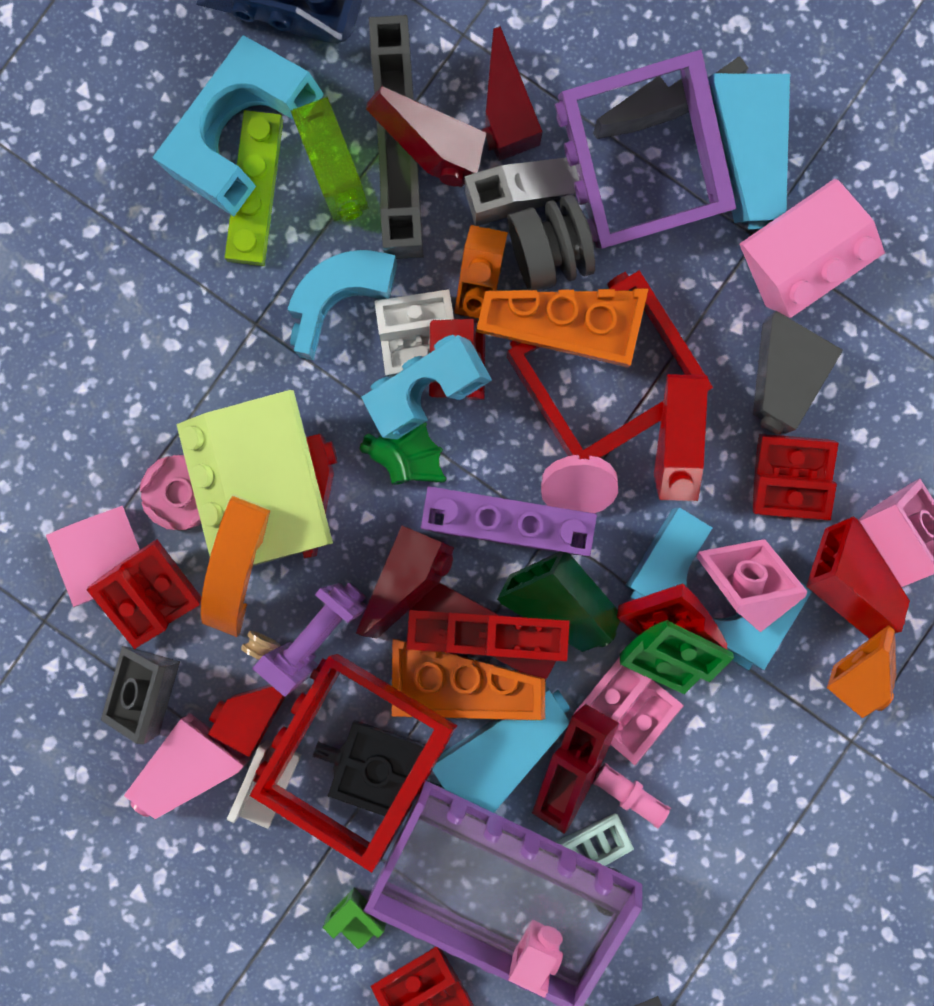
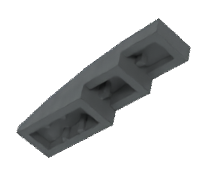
M739 56L716 73L746 74L748 66ZM661 76L656 77L599 117L593 134L597 139L633 133L689 113L682 78L668 87Z

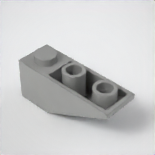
M566 157L507 164L465 176V194L475 226H480L506 218L508 214L529 207L536 209L545 206L546 202L551 200L555 201V203L559 202L561 197L570 194L575 197L574 182L579 181L576 166L570 167Z

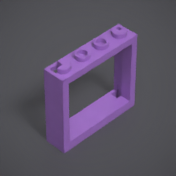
M702 49L565 90L558 95L559 102L554 104L557 112L556 118L559 127L566 126L569 142L564 143L565 154L569 166H576L579 181L574 182L575 193L579 204L586 205L589 217L587 222L596 248L603 249L736 209ZM680 70L710 203L610 233L577 101Z
M428 486L421 529L552 552L561 551L571 555L590 556L597 514ZM436 513L444 514L443 525L434 524Z

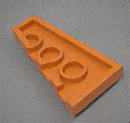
M392 639V686L444 718L545 719L544 678L453 653L406 650L407 641ZM392 704V717H412Z

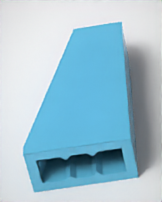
M715 73L708 77L736 204V209L731 210L734 223H748V230H760L785 213L787 209L790 74Z
M546 685L544 720L493 719L444 751L432 771L445 790L494 813L568 727L570 721L565 713L570 711L571 708L559 690L551 693Z

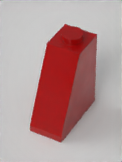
M853 516L825 528L806 587L869 639L888 625L895 630V634L902 632L910 600L860 521Z

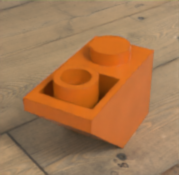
M470 225L464 246L454 314L479 318L485 291H497L508 232Z

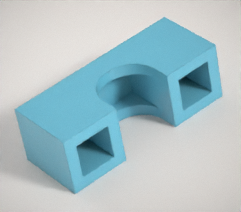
M455 335L447 336L439 340L434 345L435 350L424 357L417 356L408 360L402 365L403 371L393 377H383L371 385L372 390L361 398L382 438L399 439L428 421L421 407V395L430 383L437 381L448 398L461 400L492 381L471 340L459 335L456 337Z

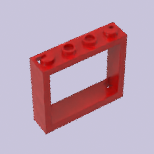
M640 270L630 276L623 272L607 283L609 289H615V291L648 289L644 310L685 375H705ZM516 341L510 342L512 348L507 352L508 361L568 456L579 455V459L590 460L589 455L601 458L661 421L663 401L583 450L525 357L539 347ZM708 380V391H709V390H711V389L713 388V386L711 385L710 381Z
M334 654L328 656L327 659L322 658L318 667L313 669L310 676L314 680L307 694L302 692L293 704L291 713L295 716L288 728L283 726L275 736L271 744L275 751L269 762L264 760L257 768L256 776L253 780L256 785L249 796L372 873L384 857L458 725L343 656ZM340 673L434 729L371 842H368L277 785Z

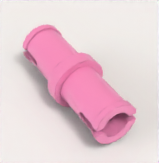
M607 763L601 766L592 783L620 801V807L626 811L629 809L633 810L652 823L657 829L664 823L670 813L671 807L642 789L643 785L637 780L631 782L612 769Z

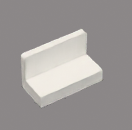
M266 740L258 747L227 817L228 821L235 823L239 817H242L267 829L271 826L276 812L249 795L256 785L253 780L256 776L257 768L264 760L269 762L275 751L271 747L272 741ZM297 752L294 753L277 785L285 790L301 757V754Z

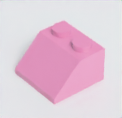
M918 479L869 509L859 519L901 587L934 574V499L922 480Z

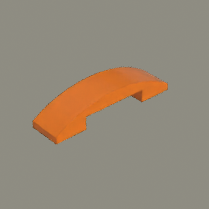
M234 496L229 500L206 571L201 599L202 624L235 637L239 636L247 608L244 600L255 554L263 543L270 510Z

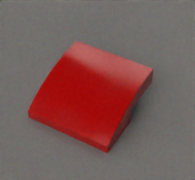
M759 434L755 461L753 513L831 521L837 483L833 481L839 443L829 439Z
M158 539L122 561L86 589L133 649L166 631L169 623L198 607L202 599Z
M683 583L618 606L617 618L638 636L650 627L667 620L727 649V642L717 624L700 600Z
M434 947L370 986L380 1006H474L450 962L438 947Z

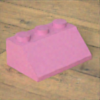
M833 179L739 244L765 306L789 318H792L885 254L874 220L837 179Z

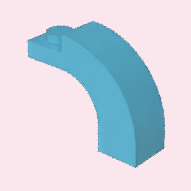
M371 250L349 251L324 260L306 274L295 289L287 309L293 318L301 319L300 324H294L291 333L290 344L295 346L294 352L300 358L314 361L325 316L340 300L357 295L389 299L398 266L396 256Z

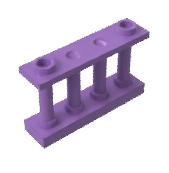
M338 583L320 588L315 596L324 602L325 605L294 642L289 641L264 654L252 668L284 697L311 676L313 669L318 667V664L314 661L316 657L314 652L342 619L349 623L365 612L367 605L363 601L366 596L351 583H348L345 587Z

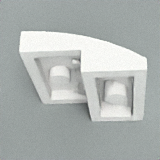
M449 289L375 301L385 375L393 377L403 371L402 365L408 360L417 356L424 357L430 353V322L432 320L454 319Z

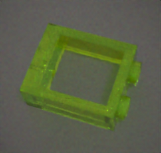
M328 96L291 110L333 221L341 219L343 222L357 219L369 207L362 183Z

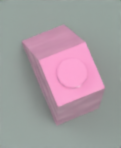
M190 713L179 720L124 796L131 801L130 805L137 813L145 817L151 816L157 819L239 773L251 758L208 735L211 728Z

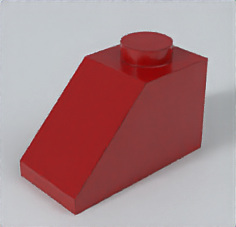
M269 684L235 694L227 699L226 702L220 700L209 718V721L214 724L208 735L250 757L257 750L286 697Z

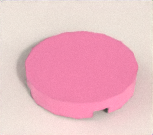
M184 455L167 456L157 460L147 469L140 484L141 504L144 512L154 523L166 529L188 530L200 526L201 520Z
M579 455L564 457L553 462L545 469L541 482L542 500L547 506L589 513L603 511L614 502L618 495L617 472L610 463L599 457L589 455L590 460L579 459Z

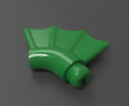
M426 422L399 439L382 438L381 435L376 438L372 434H366L363 437V442L359 447L361 453L370 455V459L388 470L392 485L404 484L409 482V480L444 483L447 480L439 463L440 453L443 449L430 439Z

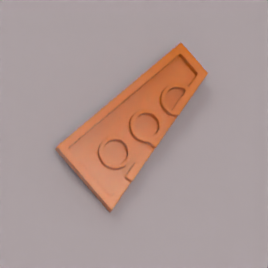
M598 289V291L558 290V292H537V290L485 291L476 332L629 368L632 363L648 289H634L633 291H615V289Z

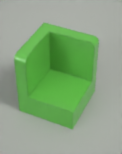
M354 887L327 914L322 928L333 939L341 932L357 949H360L374 935L379 938L384 933L386 922L379 921L374 916L364 912L367 900Z

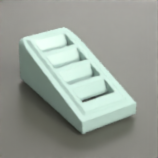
M616 813L556 841V843L577 853L579 852L576 846L581 844L587 858L604 866L634 850ZM608 828L617 845L613 849H611L603 832ZM594 836L603 852L600 855H597L590 840Z

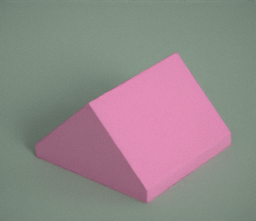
M765 539L699 551L697 554V559L736 612L760 633L804 599L808 592Z

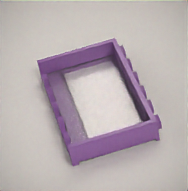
M425 781L372 887L364 912L374 916L379 921L397 927L417 939H422L452 956H457L480 967L485 972L492 973L507 981L513 952L532 919L545 926H551L562 935L563 941L559 946V951L563 952V959L557 973L554 976L550 974L548 993L544 999L551 1001L556 1006H584L642 910V883ZM517 985L519 988H521V989H523V990H527V989H525V988H523V987Z

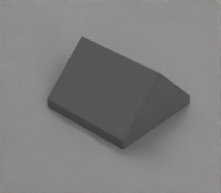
M122 646L101 721L136 744H145L160 734L180 661Z

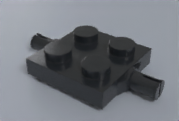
M354 720L347 741L340 749L318 741L313 757L334 764V779L328 797L385 816L425 744ZM428 781V782H430V783H432V784H434V785H436V786H438V787H442L441 784L439 785V784H437V783Z

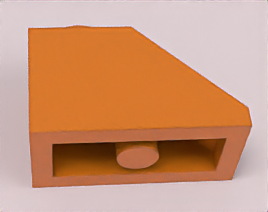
M888 625L833 666L827 689L861 718L866 717L875 710H884L894 698L893 689L896 680L895 630Z

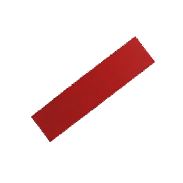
M409 610L406 650L567 661L570 621Z

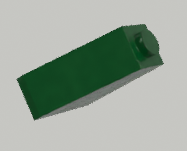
M557 552L510 574L497 598L503 606L524 618L570 621L568 644L581 652L598 646L605 647L617 635L616 630L620 623V620L617 618L618 609L571 554L567 552Z

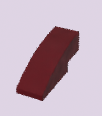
M587 704L572 715L561 747L553 754L532 811L533 815L563 834L567 832L602 765L619 723Z

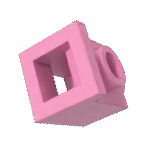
M532 919L513 952L508 981L545 998L548 993L550 974L554 976L557 973L563 959V952L559 951V946L563 941L561 933L551 926H545Z

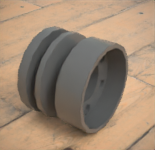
M570 194L561 197L560 209L555 201L546 202V221L542 222L533 207L507 215L511 244L520 273L528 290H537L539 292L554 287L556 285V267H560L568 281L576 279V267L584 277L595 272L594 243L591 230L574 195Z

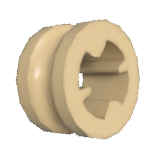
M250 630L247 634L249 642L242 644L241 650L260 660L264 654L281 645L261 633Z

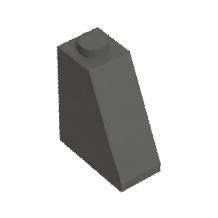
M778 311L768 316L762 324L753 415L761 419L760 424L765 429L775 434H781L782 432L786 434L798 428L843 350Z

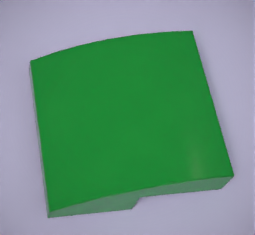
M667 620L641 633L619 654L620 665L682 694H685L700 678L711 682L734 659L733 652Z

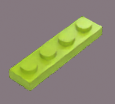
M244 110L237 166L243 170L256 187L234 217L230 215L225 250L227 262L265 266L284 121L281 114Z

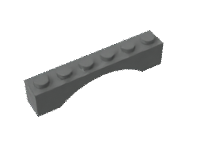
M408 16L369 17L374 94L383 86L414 100ZM377 121L384 253L395 255L396 259L424 258L418 163Z

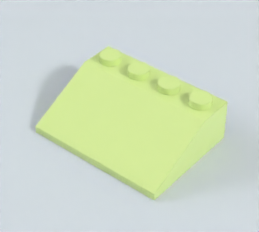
M287 390L207 412L176 424L209 556H211L223 515L232 496L270 510L263 543L256 551L253 566L333 544L294 390Z

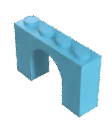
M243 35L152 158L174 179L234 217L256 185L239 166L219 154V138L226 123L245 108L263 105L276 109L302 125L324 93L309 71Z
M680 507L673 508L625 585L633 590L630 597L635 600L682 583L687 587L689 567L711 532L712 527ZM801 583L808 591L806 597L761 633L739 613L726 618H713L727 642V649L733 652L734 659L732 661L747 670H750L752 665L765 670L812 591Z

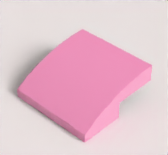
M123 506L81 520L46 535L73 607L94 600L86 590L88 586L140 550Z
M619 657L573 714L587 704L617 721L619 725L611 746L632 764L637 765L684 705L652 679L620 665Z

